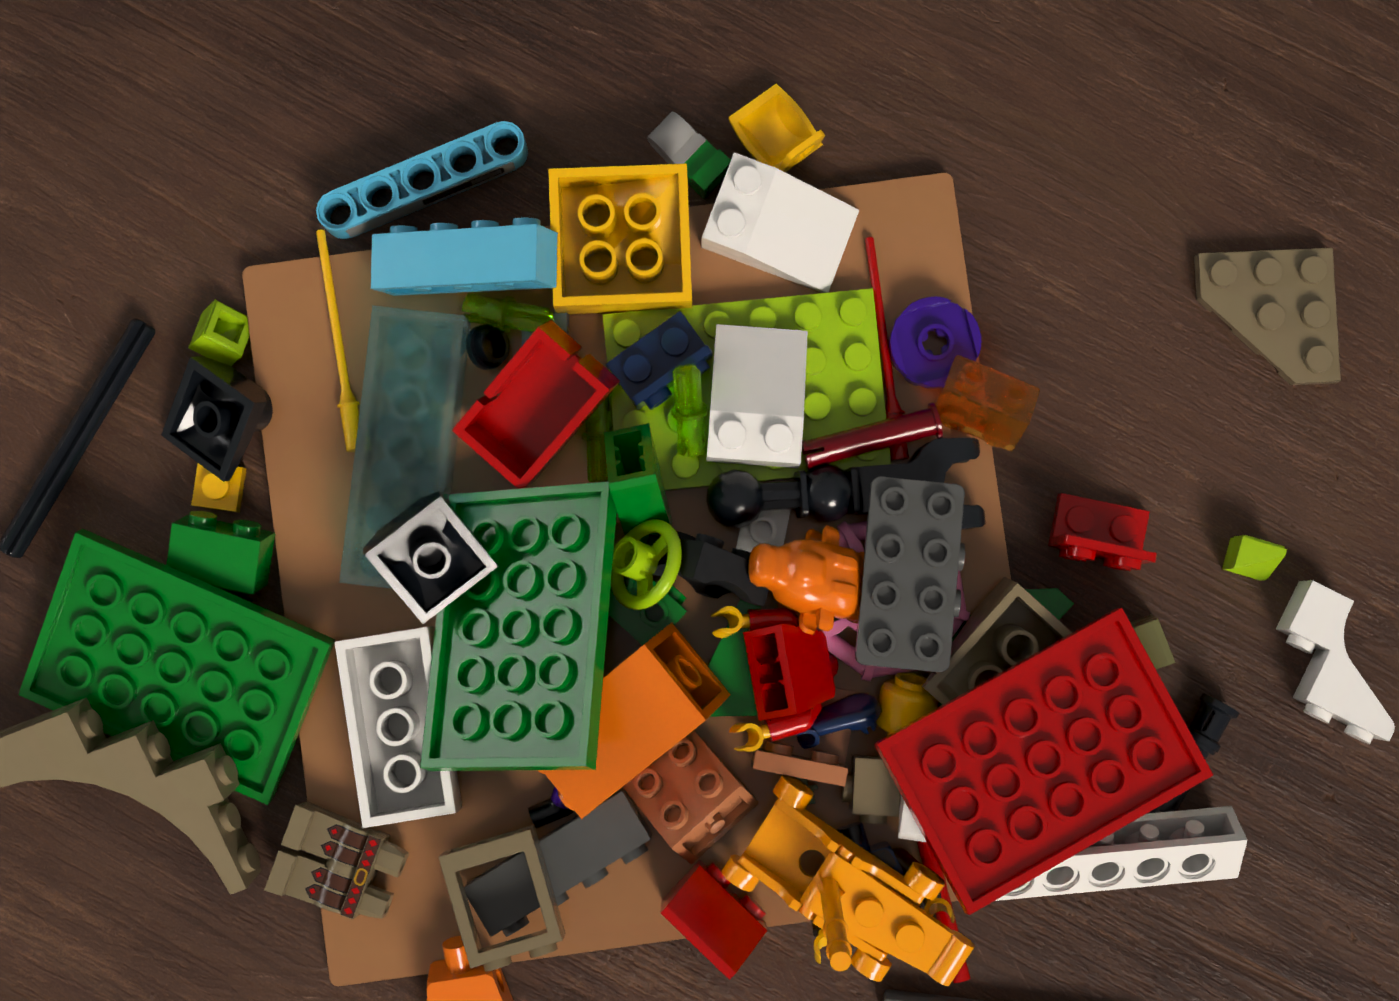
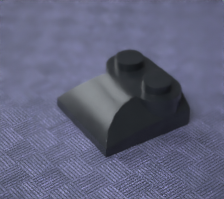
M204 356L190 357L161 436L223 482L230 481L254 432L263 430L270 423L273 414L272 402L264 389L230 365Z
M439 491L418 499L380 528L363 548L365 557L422 624L498 567L494 559L455 512L451 503Z

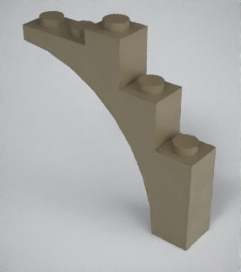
M87 698L0 731V788L24 781L66 780L94 784L127 795L160 813L185 833L212 863L230 895L247 889L262 871L259 854L254 845L248 842L241 827L239 811L228 800V796L240 783L238 781L236 764L230 756L226 755L221 743L173 761L170 756L169 742L164 734L159 732L154 720L106 738L103 732L101 717L92 709Z

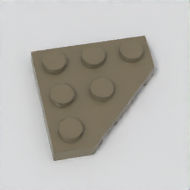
M1333 248L1198 253L1194 256L1197 301L1209 312L1213 311L1231 328L1230 331L1256 355L1260 354L1273 365L1286 382L1290 385L1334 384L1341 381Z

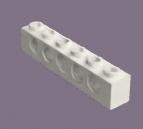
M1232 806L1147 813L995 901L1238 878L1247 838Z

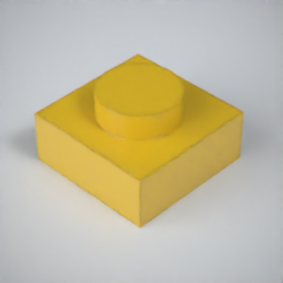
M198 463L191 506L240 513L247 468L237 466L230 481L223 482Z

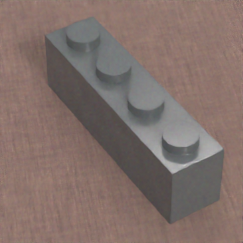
M624 788L616 791L583 819L577 815L538 839L558 906L569 899L566 891L582 882L584 887L588 888L609 874L605 868L606 866L620 858L624 864H627L648 851L645 843L651 840L652 833ZM524 852L508 857L467 882L464 886L468 900L490 937L500 931H503L506 937L512 935L530 922L526 915L540 907Z

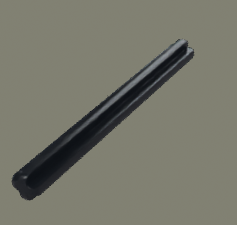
M136 318L130 321L0 539V550L6 555L13 558L23 557L154 337L155 329L152 326Z

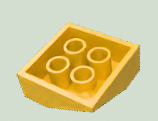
M687 164L548 169L550 229L558 232L556 288H552L553 307L556 313L589 314L692 308Z

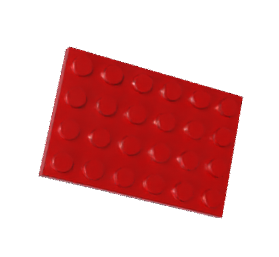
M1123 608L1114 609L874 743L963 911L968 915L973 914L1213 776L1210 767Z

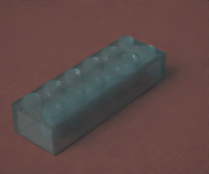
M372 305L339 583L392 588L365 557L363 548L380 528L418 499L439 491L449 501V494L452 491L458 436L452 429L460 421L468 354L466 340L471 328V323L465 315Z

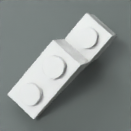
M1313 580L1299 581L1276 627V630L1288 635L1286 643L1309 654H1312L1313 650L1316 649L1293 698L1306 704L1303 712L1328 724L1331 718L1347 725L1344 733L1367 744H1370L1372 739L1390 741L1395 729L1394 722L1346 652L1344 628L1354 601Z

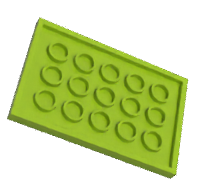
M873 288L692 305V308L640 310L602 314L607 362L679 311L682 312L703 343L708 345L713 352L712 358L707 361L710 366L709 370L691 383H687L684 378L669 388L673 395L653 410H650L647 405L637 410L619 384L610 393L613 431L650 424L665 491L709 487L715 477L722 472L733 469L746 471L755 476L759 482L794 479L795 472L799 470L808 471L804 460L806 455H803L802 452L801 464L798 468L706 462L716 324L808 331L802 440L807 441L886 420ZM887 447L827 464L836 465L843 470L850 467L891 464L890 448Z

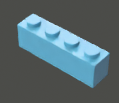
M528 217L514 218L512 225L499 226L498 222L490 220L472 221L471 228L458 229L456 224L433 223L430 224L429 231H418V228L413 226H391L390 233L372 234L371 289L393 296L556 288L558 232L541 226V220Z

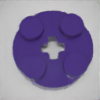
M937 296L919 299L908 305L893 324L889 337L890 356L897 371L912 385L922 386L927 389H941L952 386L968 374L979 356L982 341L976 319L967 309L961 308L958 304L951 302L952 300ZM935 331L937 337H945L947 340V345L941 347L940 355H933L931 350H925L922 342L928 339V332Z

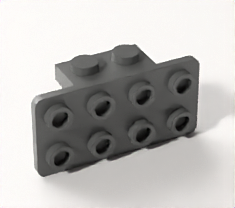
M877 477L872 480L869 493L855 659L859 664L932 672H944L949 668L954 617L959 616L961 608V591L956 589L958 571H962L965 561V544L961 543L965 497L962 486L891 477Z

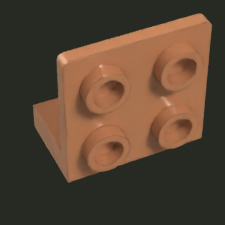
M835 687V696L821 703V705L824 707L857 693ZM764 720L759 721L758 726L764 725ZM845 729L819 736V744L809 749H803L797 740L798 735L770 742L769 738L763 739L761 747L753 751L752 769L845 787L848 767L845 765L851 730Z
M695 730L623 786L627 794L671 849L691 865L759 804L751 792L733 776Z

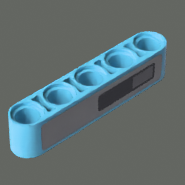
M496 122L329 191L317 203V219L334 237L349 239L510 173L523 166L527 160L528 147L523 132L512 122ZM503 138H513L518 141L516 150L509 155L496 153V144ZM462 155L474 156L476 163L473 169L464 173L454 170V163L457 158ZM425 171L434 174V181L430 187L424 190L413 188V180L416 175ZM384 188L392 190V199L389 204L384 207L372 206L371 201L375 192ZM339 206L350 207V217L346 222L339 225L331 224L330 217L335 208Z

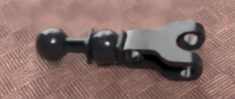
M939 438L927 442L918 448L907 463L850 467L845 470L836 465L823 464L813 467V469L807 472L805 470L795 472L794 481L759 483L755 476L748 472L733 469L722 472L713 479L707 490L706 502L709 512L714 519L726 527L740 528L748 526L759 517L762 511L796 509L797 519L805 518L809 515L817 521L831 522L841 519L846 514H868L870 484L873 479L877 477H891L944 483L946 472L953 464L965 463L979 457L980 444L976 438ZM964 505L962 530L978 528L986 524L985 511L981 506Z

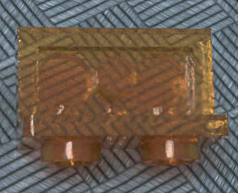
M956 355L934 404L938 410L941 423L947 428L960 430L984 440L991 446L1001 447L1012 452L1030 424L1040 389L973 360Z

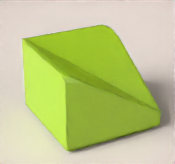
M215 299L202 312L188 348L207 358L232 366L242 357L250 336L247 316Z
M1248 535L1234 536V538L1230 539L1222 570L1265 581L1283 560L1287 549H1285V546Z

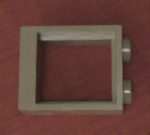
M534 825L447 850L438 857L470 968L483 965L485 971H492L511 964V956L529 951L530 957L534 958L558 949L556 943L563 941L566 932ZM524 852L546 929L482 948L460 871Z

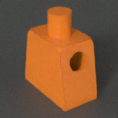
M454 936L443 942L442 947L445 959L437 960L430 964L427 979V1001H514L501 968L492 971H485L483 965L470 968L461 936Z

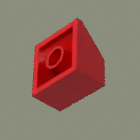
M699 860L662 899L660 913L730 980L768 931L766 923L762 920L766 912L748 894L740 899L728 887L731 883L722 875V869L716 863L712 862L707 867Z

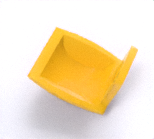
M777 84L728 117L738 138L755 160L778 168L783 172L791 169L823 145L824 132L822 130L816 132L803 110Z

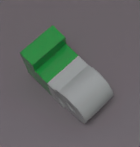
M672 111L646 137L650 145L668 164H687L688 184L703 199L724 180L731 160L720 149L717 150L700 133L697 134L677 113Z

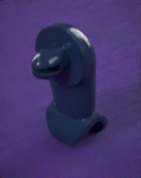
M866 693L853 694L822 707L820 714L809 730L796 734L798 735V743L803 749H809L819 744V736L845 729L861 730V732L869 734L867 728L871 726L874 732L877 726L876 720L882 712L881 705L874 696Z

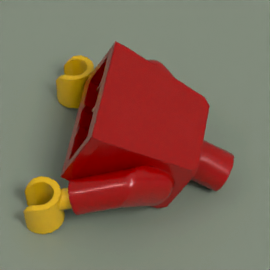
M725 606L714 612L711 617L723 616L729 622V628H720L712 632L717 638H727L741 628H748V631L743 632L758 720H764V725L761 726L753 723L733 725L729 733L746 730L749 736L748 742L744 746L735 747L734 750L744 752L756 751L761 747L763 739L769 738L770 742L809 730L822 710L821 703L833 698L836 692L833 677L838 671V661L833 654L829 653L826 636L823 631L816 630L813 635L803 632L799 627V617L787 608L748 609L747 614H741L737 608Z

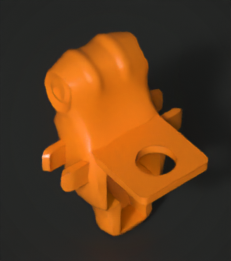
M829 525L824 527L822 534L817 530L810 529L807 531L805 539L794 540L782 546L761 543L752 549L748 563L750 582L757 587H765L772 591L774 598L778 602V608H787L799 617L800 629L813 635L817 627L823 631H830L834 625V617L847 619L852 623L858 624L864 552H857L852 548L839 546V531Z

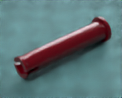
M932 402L928 404V409L807 441L802 440V453L806 455L804 460L809 470L823 464L933 435L937 439L943 438V429L936 405Z

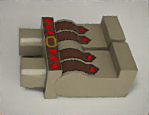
M305 801L296 804L281 843L285 848L277 853L264 891L280 896L288 895L312 903L325 910L340 913V915L350 919H354L360 914L382 919L388 913L394 893L373 886L377 871L398 878L405 867L409 852L394 843L388 842L390 834L379 830L376 831L370 827L362 828L361 823Z

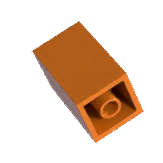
M671 622L603 678L596 770L537 771L545 774L556 787L562 803L570 810L575 811L583 819L705 722L731 694Z

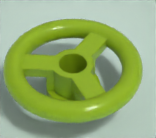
M650 519L642 522L631 529L614 546L611 588L617 601L624 607L633 610L651 607L658 603L673 586L681 566L682 547L678 533L669 523L659 519ZM651 533L661 535L652 546L639 541ZM668 552L664 572L653 587V574L657 569L658 561ZM624 576L637 581V596L630 594L626 589Z

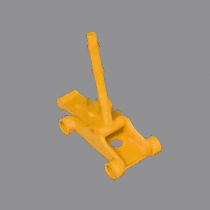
M782 775L773 788V793L778 797L773 808L741 856L735 854L730 856L721 870L722 875L730 883L747 892H752L760 880L776 892L790 908L796 912L799 910L803 916L813 920V924L823 929V934L827 939L826 955L830 960L831 967L836 971H845L852 964L857 971L867 978L881 982L892 966V963L886 957L889 953L927 973L938 983L949 986L975 945L966 936L958 931L951 930L919 907L924 898L929 900L936 899L945 885L944 880L934 871L917 862H913L903 876L806 810L805 808L814 796L813 791L798 779ZM807 850H816L825 858L815 876L807 874L800 865V858ZM850 944H852L853 946L857 947V949H856V951L854 952L853 955H852V947H851Z

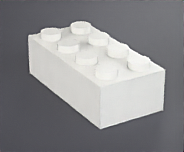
M435 626L335 642L362 828L454 814L462 808L457 771H429L420 768Z

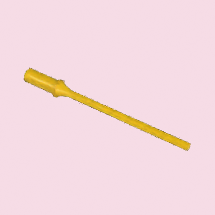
M317 230L316 236L341 385L340 401L337 408H340L346 452H357L365 449L358 410L360 402L356 401L350 388L325 230Z

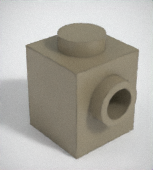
M852 755L851 775L847 774L845 787L842 786L841 788L842 802H849L850 812L852 814H860L859 822L887 824V816L899 817L900 792L881 756Z

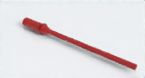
M874 237L865 238L871 287L874 292L877 330L887 394L886 419L905 414V411L901 409L896 398ZM907 442L889 447L891 461L909 459Z

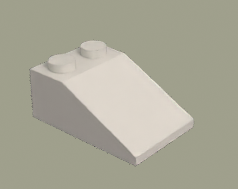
M734 152L703 232L701 248L818 292L828 293L859 209L778 168Z
M716 324L706 462L798 468L800 466L808 331Z

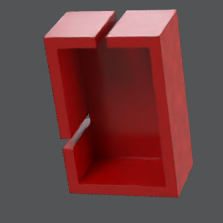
M552 320L537 327L483 392L485 395L476 400L452 429L459 438L517 489L527 488L540 476L620 382L616 376L591 354L583 358L578 356L577 353L583 347Z

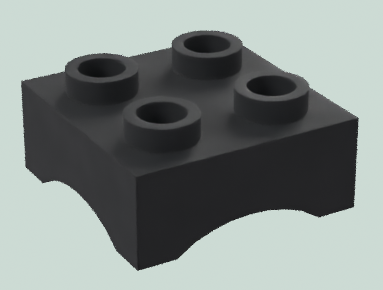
M676 531L682 547V560L678 576L688 581L696 593L718 599L724 594L733 592L745 602L764 607L769 589L757 587L750 582L748 563L751 552L732 548V551L729 552L722 549L724 541L705 534H697L695 538L686 533ZM649 534L646 544L652 546L661 536ZM668 552L658 561L657 569L653 575L662 576Z

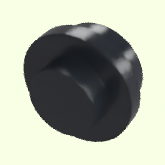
M489 324L474 327L469 332L466 340V349L470 360L476 367L482 370H491L499 367L509 354L510 345L506 334L500 328Z

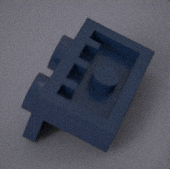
M679 311L607 362L606 367L620 380L619 385L637 410L645 405L650 410H653L673 395L669 389L683 378L687 383H691L709 370L710 366L707 361L712 358L713 352L708 345L703 343L685 316Z

